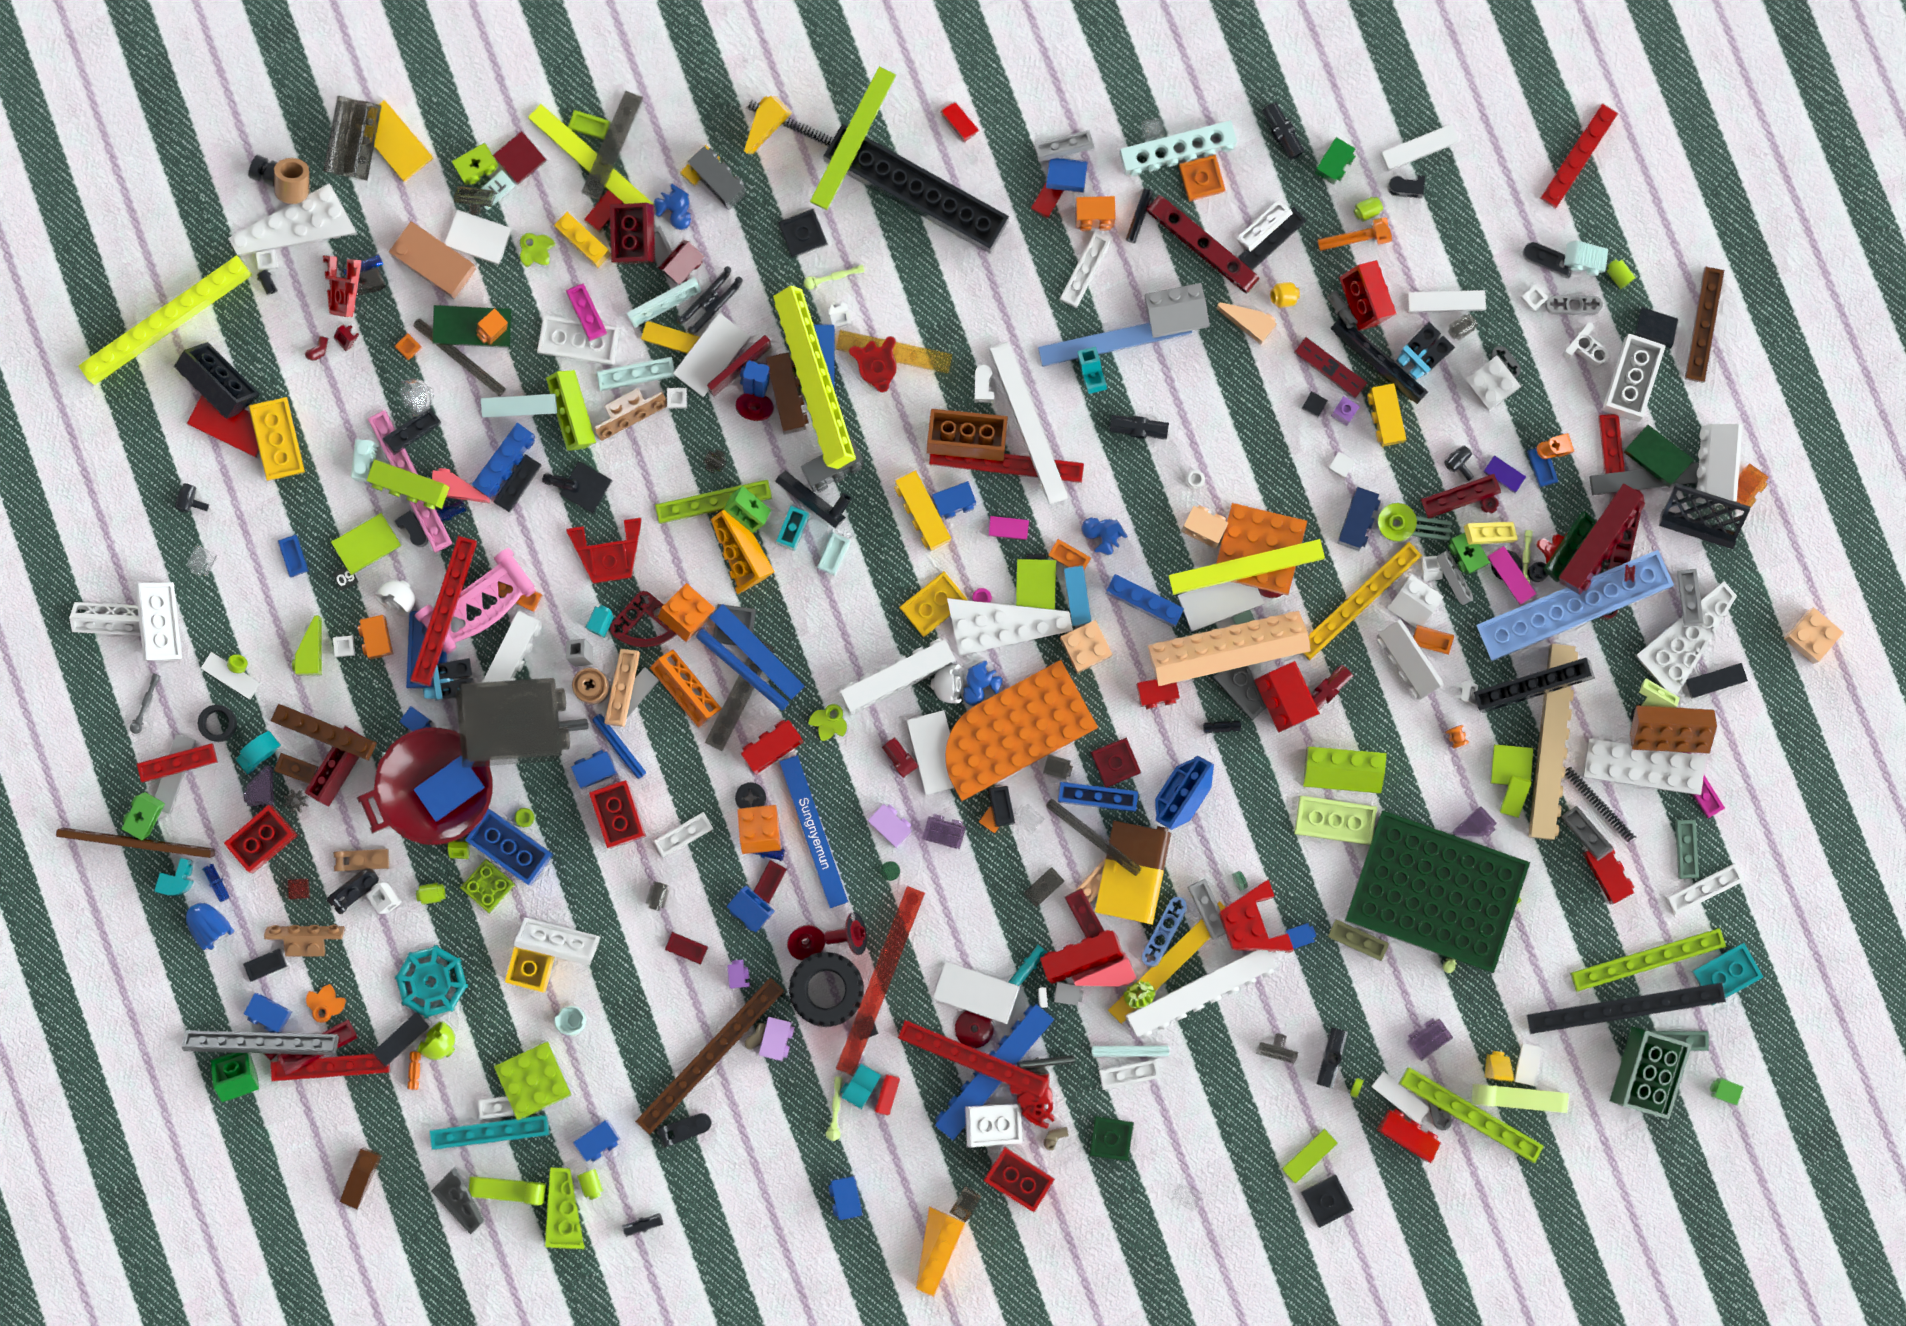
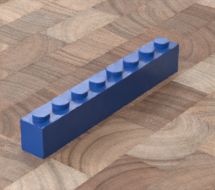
M1037 1004L1034 1007L1030 1005L1023 1013L1025 1018L1021 1022L1019 1020L1015 1022L1010 1028L1013 1030L1010 1036L1005 1035L998 1043L1000 1048L996 1052L992 1050L989 1055L1016 1066L1017 1062L1022 1059L1054 1019ZM974 1071V1079L971 1082L967 1080L960 1088L963 1092L959 1097L954 1095L948 1102L950 1106L946 1112L941 1111L935 1118L937 1121L935 1126L954 1140L966 1126L965 1107L982 1106L1002 1083L1001 1081Z

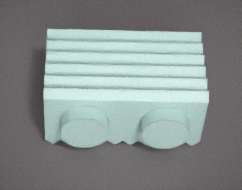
M1581 241L1567 243L1564 265L1570 266L1572 271H1587V275L1598 276V273L1605 272L1608 249Z
M355 439L351 478L355 481L367 482L366 480L373 461L377 459L376 452L378 450L376 448L378 445L373 441Z

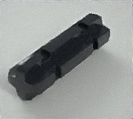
M545 473L542 478L544 484L576 490L578 486V481L571 478L567 479V477Z
M1241 721L1214 722V724L1206 722L1203 724L1204 733H1212V731L1215 733L1230 732L1231 730L1233 732L1241 731Z

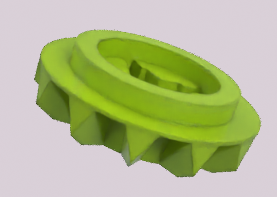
M1142 980L1138 983L1133 982L1131 986H1127V990L1124 992L1125 1002L1132 1008L1146 1007L1155 997L1154 987L1149 982H1143ZM1141 990L1142 993H1140L1137 999L1136 994Z

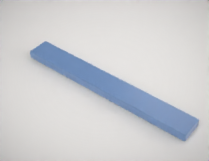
M1146 323L1038 347L1042 367L1076 360L1078 359L1077 351L1095 346L1098 354L1189 335L1192 334V331L1153 338L1150 324Z

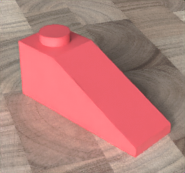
M439 468V471L433 470L432 480L450 487L446 498L490 503V499L455 474L450 473L449 469Z
M1125 952L1122 958L1072 976L1076 986L1119 987L1121 985H1129L1137 978Z

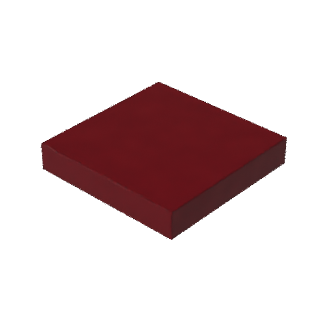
M523 131L493 154V157L518 185L547 161Z
M1127 737L1090 752L1106 788L1141 774Z

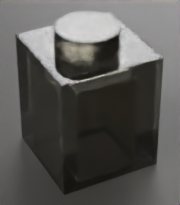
M1048 754L1043 774L1065 780L1066 776H1071L1073 766L1070 765V760Z
M965 1186L949 1213L966 1223L982 1196Z

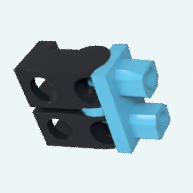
M1430 322L1401 350V354L1396 360L1402 367L1409 362L1415 366L1409 372L1415 380L1423 375L1426 376L1455 349L1444 336L1428 349L1441 335Z
M470 658L437 664L432 679L433 687L423 688L424 699H435V701L475 696L473 678L453 681V679L472 676Z

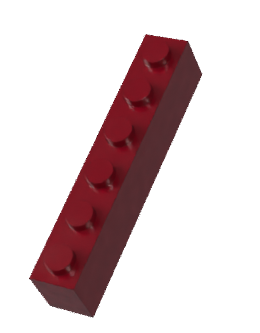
M1623 483L1560 575V584L1581 595L1583 590H1588L1592 582L1590 580L1594 575L1599 574L1602 569L1601 564L1605 559H1609L1614 545L1620 543L1626 527H1631L1635 514L1637 512L1640 513L1644 508V494Z

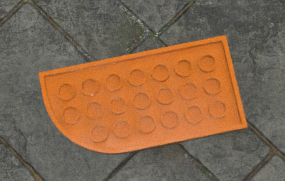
M1062 660L977 704L964 713L956 722L947 741L945 762L949 779L961 802L1098 729Z

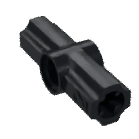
M1277 102L1266 106L1262 113L1271 127L1273 137L1277 143L1281 144L1290 160L1299 157L1305 150L1295 135L1296 132L1289 119L1285 118Z
M1112 415L1109 432L1127 434L1130 437L1140 439L1149 437L1167 440L1169 423L1153 421L1141 416H1132L1131 418Z
M1331 1027L1325 1052L1322 1055L1317 1085L1333 1089L1338 1067L1342 1061V1053L1348 1031ZM1331 1052L1337 1056L1336 1062L1332 1064L1327 1060V1056Z

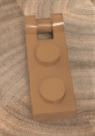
M389 849L333 852V856L336 858L335 872L357 871L368 868L373 870L390 869ZM349 857V865H344L343 858Z

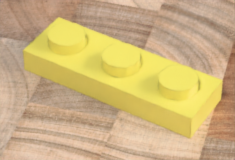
M1513 522L1469 523L1464 526L1468 544L1514 543L1518 540Z

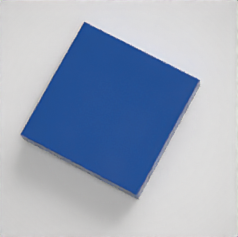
M1063 158L1049 160L1046 188L1084 193L1088 162Z

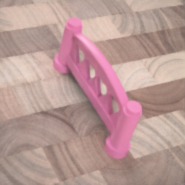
M510 548L504 549L494 557L498 564L495 568L461 591L453 616L465 620L466 625L463 628H459V631L456 633L451 631L450 625L442 649L447 654L457 648L456 642L474 636L497 622L512 608L521 595L528 597L536 591L534 584L514 559V553ZM498 581L512 586L513 592L507 593L505 598H500L498 596ZM482 592L497 598V603L491 605L488 610L483 609ZM466 604L481 609V615L475 616L473 621H468ZM427 605L419 610L415 617L428 628L434 609L431 605Z

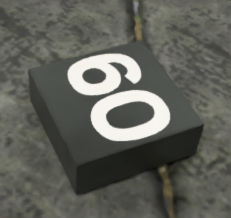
M346 567L332 573L341 591L359 583L356 575H351Z

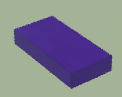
M1495 455L1483 471L1488 476L1495 474L1497 481L1513 493L1517 492L1526 478L1525 475Z

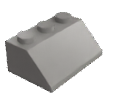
M1201 283L1144 294L1145 309L1153 338L1210 327Z

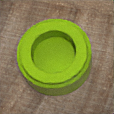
M232 655L227 662L228 669L237 674L245 672L248 665L246 658L241 655Z
M521 808L516 812L515 822L520 827L527 828L534 823L535 815L530 809Z
M1356 1078L1350 1096L1357 1098L1364 1080Z

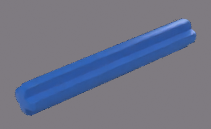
M601 714L596 715L592 719L593 723L637 779L642 778L646 771L612 727L604 723L605 718Z

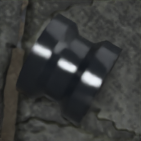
M1543 562L1532 564L1528 569L1529 579L1533 582H1541L1546 579L1548 574L1543 570L1546 564Z

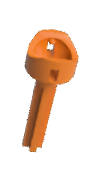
M1384 217L1374 219L1372 228L1319 239L1318 245L1321 251L1373 238L1377 241L1378 245L1391 242L1392 235L1387 218Z

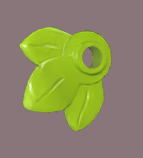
M526 233L522 235L519 241L522 248L520 252L521 262L526 267H529L533 261L540 265H549L550 256L548 250L556 245L552 238L543 234L536 236L533 233ZM527 239L533 241L532 246L526 244Z
M830 704L825 710L815 711L809 719V725L819 727V736L822 741L830 739L835 733L843 737L847 731V723L842 718L843 710L837 704ZM832 710L837 712L836 717L830 716Z

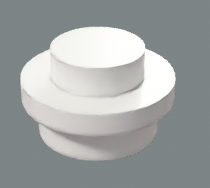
M1192 470L1186 475L1185 481L1189 488L1199 489L1204 485L1205 477L1201 471Z

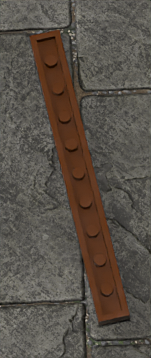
M770 977L635 1122L650 1135L785 990Z

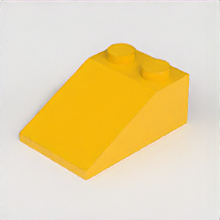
M765 96L759 102L760 107L756 111L744 149L747 154H754L792 114L777 96Z

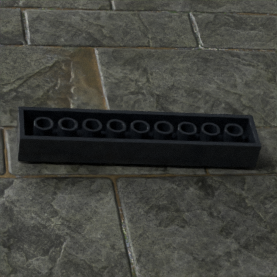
M843 123L823 155L824 162L827 164L830 163L848 128ZM866 136L846 173L989 254L1009 222V216Z

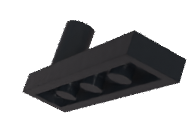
M786 470L776 478L775 482L832 527L837 528L845 520L846 517L842 514L852 501L848 494L842 493L832 507Z

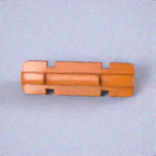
M411 1051L409 1055L411 1062L409 1063L408 1078L410 1080L408 1081L407 1088L409 1090H418L419 1082L417 1081L420 1075L419 1060H421V1054L418 1051Z

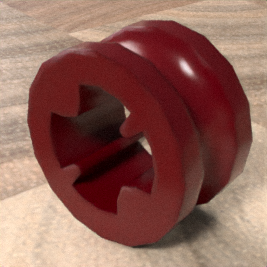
M1636 565L1632 567L1625 566L1624 582L1630 580L1634 583Z

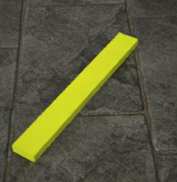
M542 104L528 117L530 121L604 187L623 201L624 204L649 203L654 205Z
M1318 539L1169 575L1173 595L1323 560L1325 556L1321 540Z

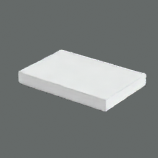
M457 210L445 244L456 251L499 265L512 229Z
M1020 1104L965 1107L967 1147L1022 1143Z

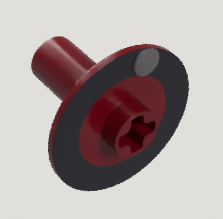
M856 912L848 915L844 929L826 931L824 935L827 945L847 942L855 955L863 954L866 949V927L862 917Z

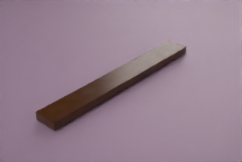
M64 827L56 830V837L205 858L214 857L216 850L208 847L150 839L140 840L136 837Z

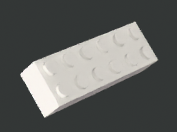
M940 638L930 643V647L926 649L920 647L912 652V656L908 658L902 656L895 660L894 665L889 667L886 664L878 668L877 673L873 675L868 673L860 677L859 682L854 684L852 681L842 686L843 690L840 692L851 715L936 674L945 665L956 664V659L946 639L942 641Z

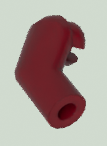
M319 336L318 345L305 352L306 359L316 361L326 354L329 338Z

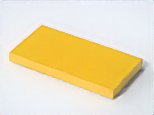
M386 100L382 101L355 123L404 182L434 159Z
M287 397L249 405L266 480L270 481L305 473Z

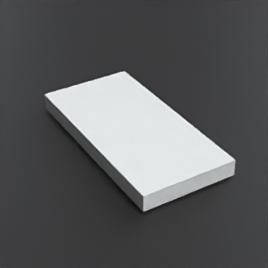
M718 313L673 372V375L704 397L709 391L707 384L728 366L750 336L721 313Z
M543 315L537 353L613 366L620 328L604 325L607 334L589 341L580 321Z
M174 582L135 584L143 661L182 659Z
M1226 582L1188 591L1177 596L1181 607L1184 608L1183 612L1191 632L1264 605L1258 588L1234 582Z
M944 710L907 720L926 795L953 789L954 787L949 779L945 762L946 745L950 731Z
M524 918L514 941V946L590 965L598 947L600 936Z
M945 962L933 999L1007 1024L1020 987Z

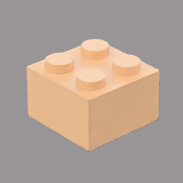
M1193 506L1181 532L1216 549L1228 525V522L1225 521L1226 518L1219 514L1214 516L1208 513L1209 510L1203 506Z
M1813 607L1803 615L1784 640L1815 664L1824 657L1844 632Z
M1096 620L1060 637L1076 673L1086 670L1113 655Z

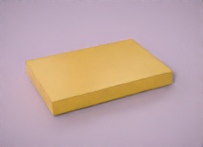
M943 571L899 608L924 638L951 616L947 598L968 599Z

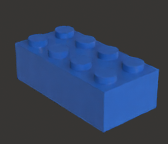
M489 808L481 822L465 839V841L529 886H532L554 855Z

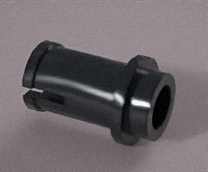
M263 270L257 274V281L261 282L267 296L278 291L271 278V272Z

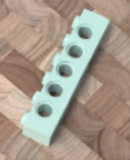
M1230 120L1122 148L1119 154L1125 175L1137 176L1141 174V171H1156L1163 165L1171 167L1177 165L1179 161L1186 160V162L1196 160L1198 156L1204 155V157L1215 155L1217 151L1229 152L1234 149L1233 147H1236L1237 139L1232 121ZM1216 136L1221 142L1214 144L1210 138ZM1198 141L1202 144V147L1199 149L1194 148L1192 143ZM1181 146L1184 151L1176 153L1173 148ZM1157 151H1163L1165 153V157L1158 158L1155 155V153ZM1145 156L1147 161L1140 163L1137 161V157Z

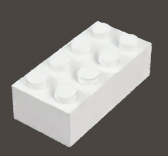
M1628 334L1624 338L1602 407L1603 411L1636 422L1643 418L1666 345L1632 334Z

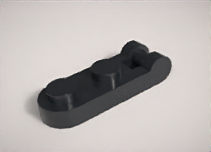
M1536 242L1528 243L1523 249V257L1528 262L1557 273L1564 278H1570L1572 274L1571 267L1565 265L1562 268L1559 266L1560 261L1565 262V254Z
M369 868L362 870L330 894L327 902L335 907L334 909L338 914H343L351 904L378 883L376 872Z
M699 1113L657 1129V1134L662 1139V1148L707 1132L711 1128L712 1120L709 1115ZM673 1130L675 1138L672 1139L669 1138L667 1133Z

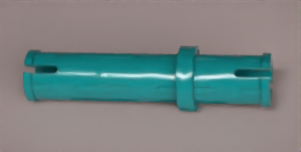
M1037 944L1028 958L1025 957L1023 959L1024 963L1008 983L1020 986L1033 969L1036 970V965L1041 960L1040 958L1044 957L1047 951Z

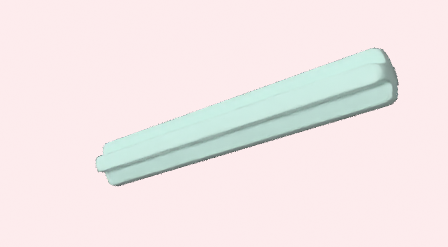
M1093 1046L1092 1056H1169V1046Z

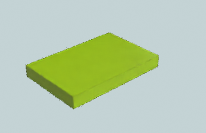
M382 513L331 542L351 575L401 547L399 540Z
M1017 559L1016 606L1055 610L1056 560Z

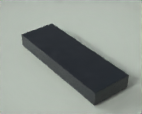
M429 407L383 437L382 441L392 454L395 455L441 425V421Z
M525 454L494 500V503L511 513L542 464Z
M1742 663L1687 679L1686 684L1692 699L1747 682L1748 679Z
M416 1012L378 1046L372 1054L387 1067L429 1028V1025Z

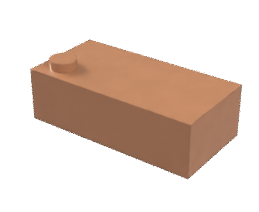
M410 221L389 250L393 258L454 300L477 269L472 262L412 221Z

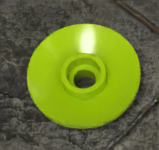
M1402 503L1387 505L1378 517L1380 532L1391 541L1408 539L1414 533L1417 526L1414 511ZM1398 520L1400 526H1394L1393 521Z

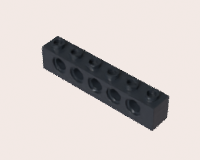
M1585 657L1473 693L1478 710L1485 713L1595 679L1590 660Z

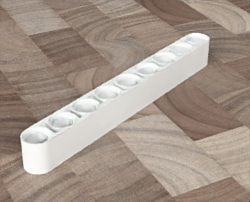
M1004 342L989 348L991 357L1049 505L1067 499L1065 487L1009 343Z

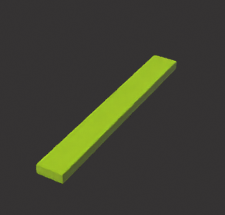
M880 66L878 67L810 203L828 211L896 78L895 73Z
M1717 928L1570 973L1575 990L1578 992L1724 948L1726 944L1721 929Z
M1407 1067L1398 1083L1400 1086L1532 1163L1536 1162L1544 1147L1410 1067Z

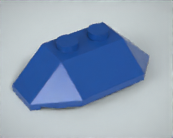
M1196 756L1194 759L1176 766L1155 798L1156 821L1173 830L1192 819L1211 790L1214 764L1200 756Z

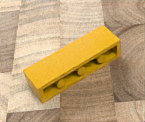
M915 470L895 480L897 486L894 489L898 497H903L905 501L903 507L907 514H912L914 520L911 522L915 530L921 531L923 537L920 539L924 547H929L930 551L950 542L951 536L917 471Z

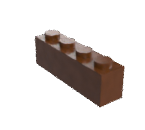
M788 352L766 357L784 435L806 430L805 424H809L807 413H802L801 406L805 404L802 394H798L797 391L800 383L797 375L794 376L793 369L796 368L793 360L789 357Z

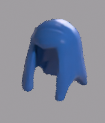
M207 903L195 904L187 911L186 923L197 945L203 950L207 948L210 950L214 949L213 942L219 939V936L226 934V932L229 935L234 933V929L228 920Z

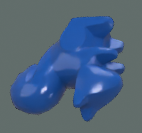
M671 183V193L668 195L661 192L664 200L661 198L654 200V206L657 211L656 216L660 217L667 209L672 211L670 217L672 227L683 230L691 222V214L687 212L690 204L689 194Z
M1091 517L1086 519L1081 526L1082 533L1086 538H1101L1102 543L1094 550L1096 553L1101 552L1105 555H1111L1114 552L1112 544L1118 548L1117 539L1121 536L1124 538L1128 537L1117 519L1099 521L1098 518Z
M987 660L968 668L966 677L968 687L964 688L963 697L964 701L971 706H975L984 700L983 688L990 686L995 694L999 693L1002 677H993L996 670L987 671Z

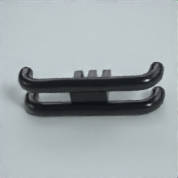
M729 266L724 268L722 274L683 315L676 318L678 324H683L700 307L706 311L693 326L688 327L687 331L689 334L697 333L741 286L743 280L738 276L730 288L719 297L716 290L730 276L731 268Z

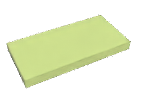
M1299 796L1294 834L1370 845L1374 835L1377 807Z

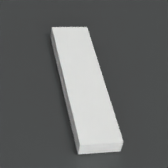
M1450 124L1383 151L1381 155L1388 171L1457 144L1459 139L1453 125Z
M1096 232L1093 233L1060 297V301L1077 309L1111 242L1110 239Z
M1485 290L1408 292V313L1486 310Z
M1734 863L1666 897V900L1673 914L1677 915L1745 880L1737 864Z

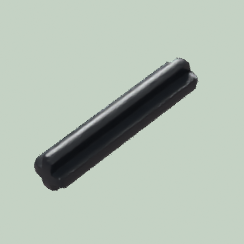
M1144 188L1126 237V241L1130 243H1135L1147 212L1146 209L1153 195V191Z

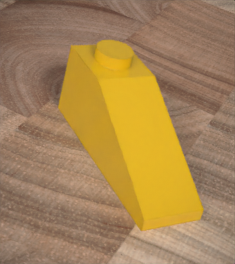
M1492 1051V1055L1487 1054L1485 1078L1514 1081L1510 1057L1504 1056V1052Z

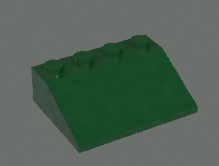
M1632 1026L1609 1101L1623 1107L1670 1119L1692 1044Z

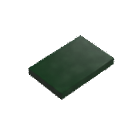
M1647 425L1623 452L1669 488L1694 460L1650 425Z

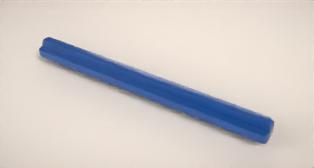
M701 629L697 633L696 638L776 707L783 711L788 706L789 702L707 631Z

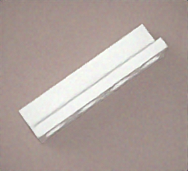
M74 603L69 617L72 632L141 636L139 616H136L138 614L137 605ZM78 609L87 610L85 613H77ZM101 610H102V611H107V612L104 613V614H97V612H99V611H101ZM120 611H121V612H126V613L123 614V615H117V614H116V613H118V612H120Z

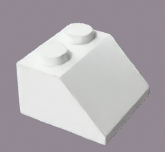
M1411 575L1387 609L1416 629V625L1423 626L1444 596Z

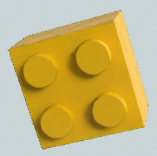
M514 946L505 983L539 992H546L555 957Z

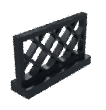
M1676 483L1665 508L1660 514L1659 526L1734 549L1736 539L1750 512V506ZM1677 491L1686 493L1688 497L1679 500L1676 496ZM1703 498L1706 503L1697 506L1694 499ZM1691 501L1693 507L1684 510L1682 504ZM1719 503L1724 505L1725 509L1715 511L1713 505ZM1678 505L1681 512L1674 513L1669 511V509ZM1709 507L1712 513L1703 516L1700 510ZM1738 509L1744 512L1743 515L1734 517L1731 511ZM1696 511L1699 515V518L1693 519L1689 518L1687 514ZM1728 513L1731 519L1722 522L1719 515ZM1715 517L1718 523L1712 525L1708 524L1706 520ZM1734 523L1736 529L1735 531H1730L1724 526Z

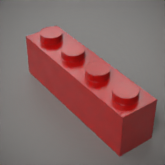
M1105 930L1094 938L1087 937L1081 940V943L1066 945L1057 952H1048L1040 959L1047 980L1054 984L1122 958L1124 954L1116 933L1113 930Z

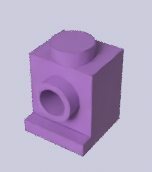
M734 960L732 965H727L730 989L750 987V983H746V979H749L748 967H744L743 960Z

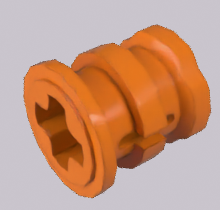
M1463 725L1445 731L1446 734L1450 735L1449 740L1453 743V749L1469 743L1465 738L1466 733L1462 731Z

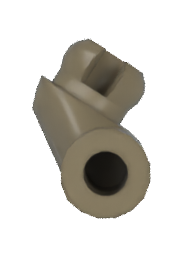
M757 1023L755 1033L745 1040V1047L752 1050L762 1044L766 1024Z
M1067 1127L1050 1130L1044 1139V1147L1049 1151L1054 1150L1059 1138L1069 1136Z

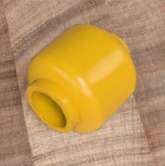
M1292 282L1277 283L1270 291L1271 302L1278 308L1294 306L1297 303V299L1300 298L1299 288Z

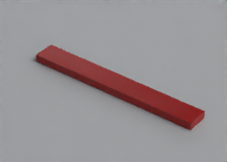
M930 454L929 465L1038 478L1029 456L1004 454L1003 461ZM1054 460L1062 481L1082 483L1084 463Z
M461 536L457 537L411 677V682L428 687L431 685L475 552L476 540Z
M906 1020L898 1036V1039L1039 1098H1042L1049 1081L1037 1074Z

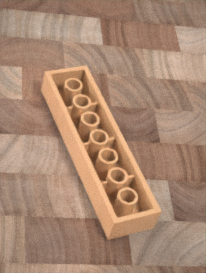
M1299 611L1260 620H1252L1243 624L1231 625L1221 629H1213L1204 633H1196L1191 636L1175 638L1165 642H1157L1148 645L1158 686L1309 652L1310 644L1308 631Z

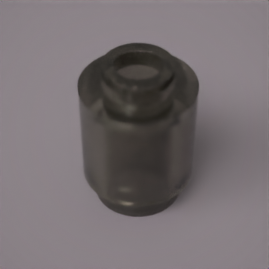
M1470 313L1464 314L1449 324L1448 333L1453 339L1460 341L1475 331L1478 323Z
M656 881L653 882V885H650L646 899L649 909L660 911V908H665L669 885Z

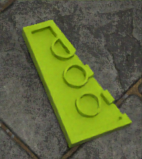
M550 1167L545 1247L585 1249L570 1168Z

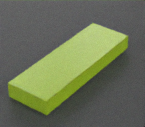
M1323 1129L1282 1170L1296 1184L1338 1142L1326 1129Z

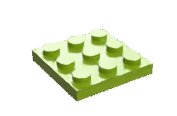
M548 1041L494 1066L518 1121L572 1096Z

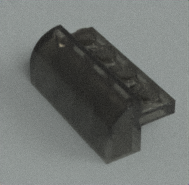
M337 96L324 172L345 178L368 181L382 105Z

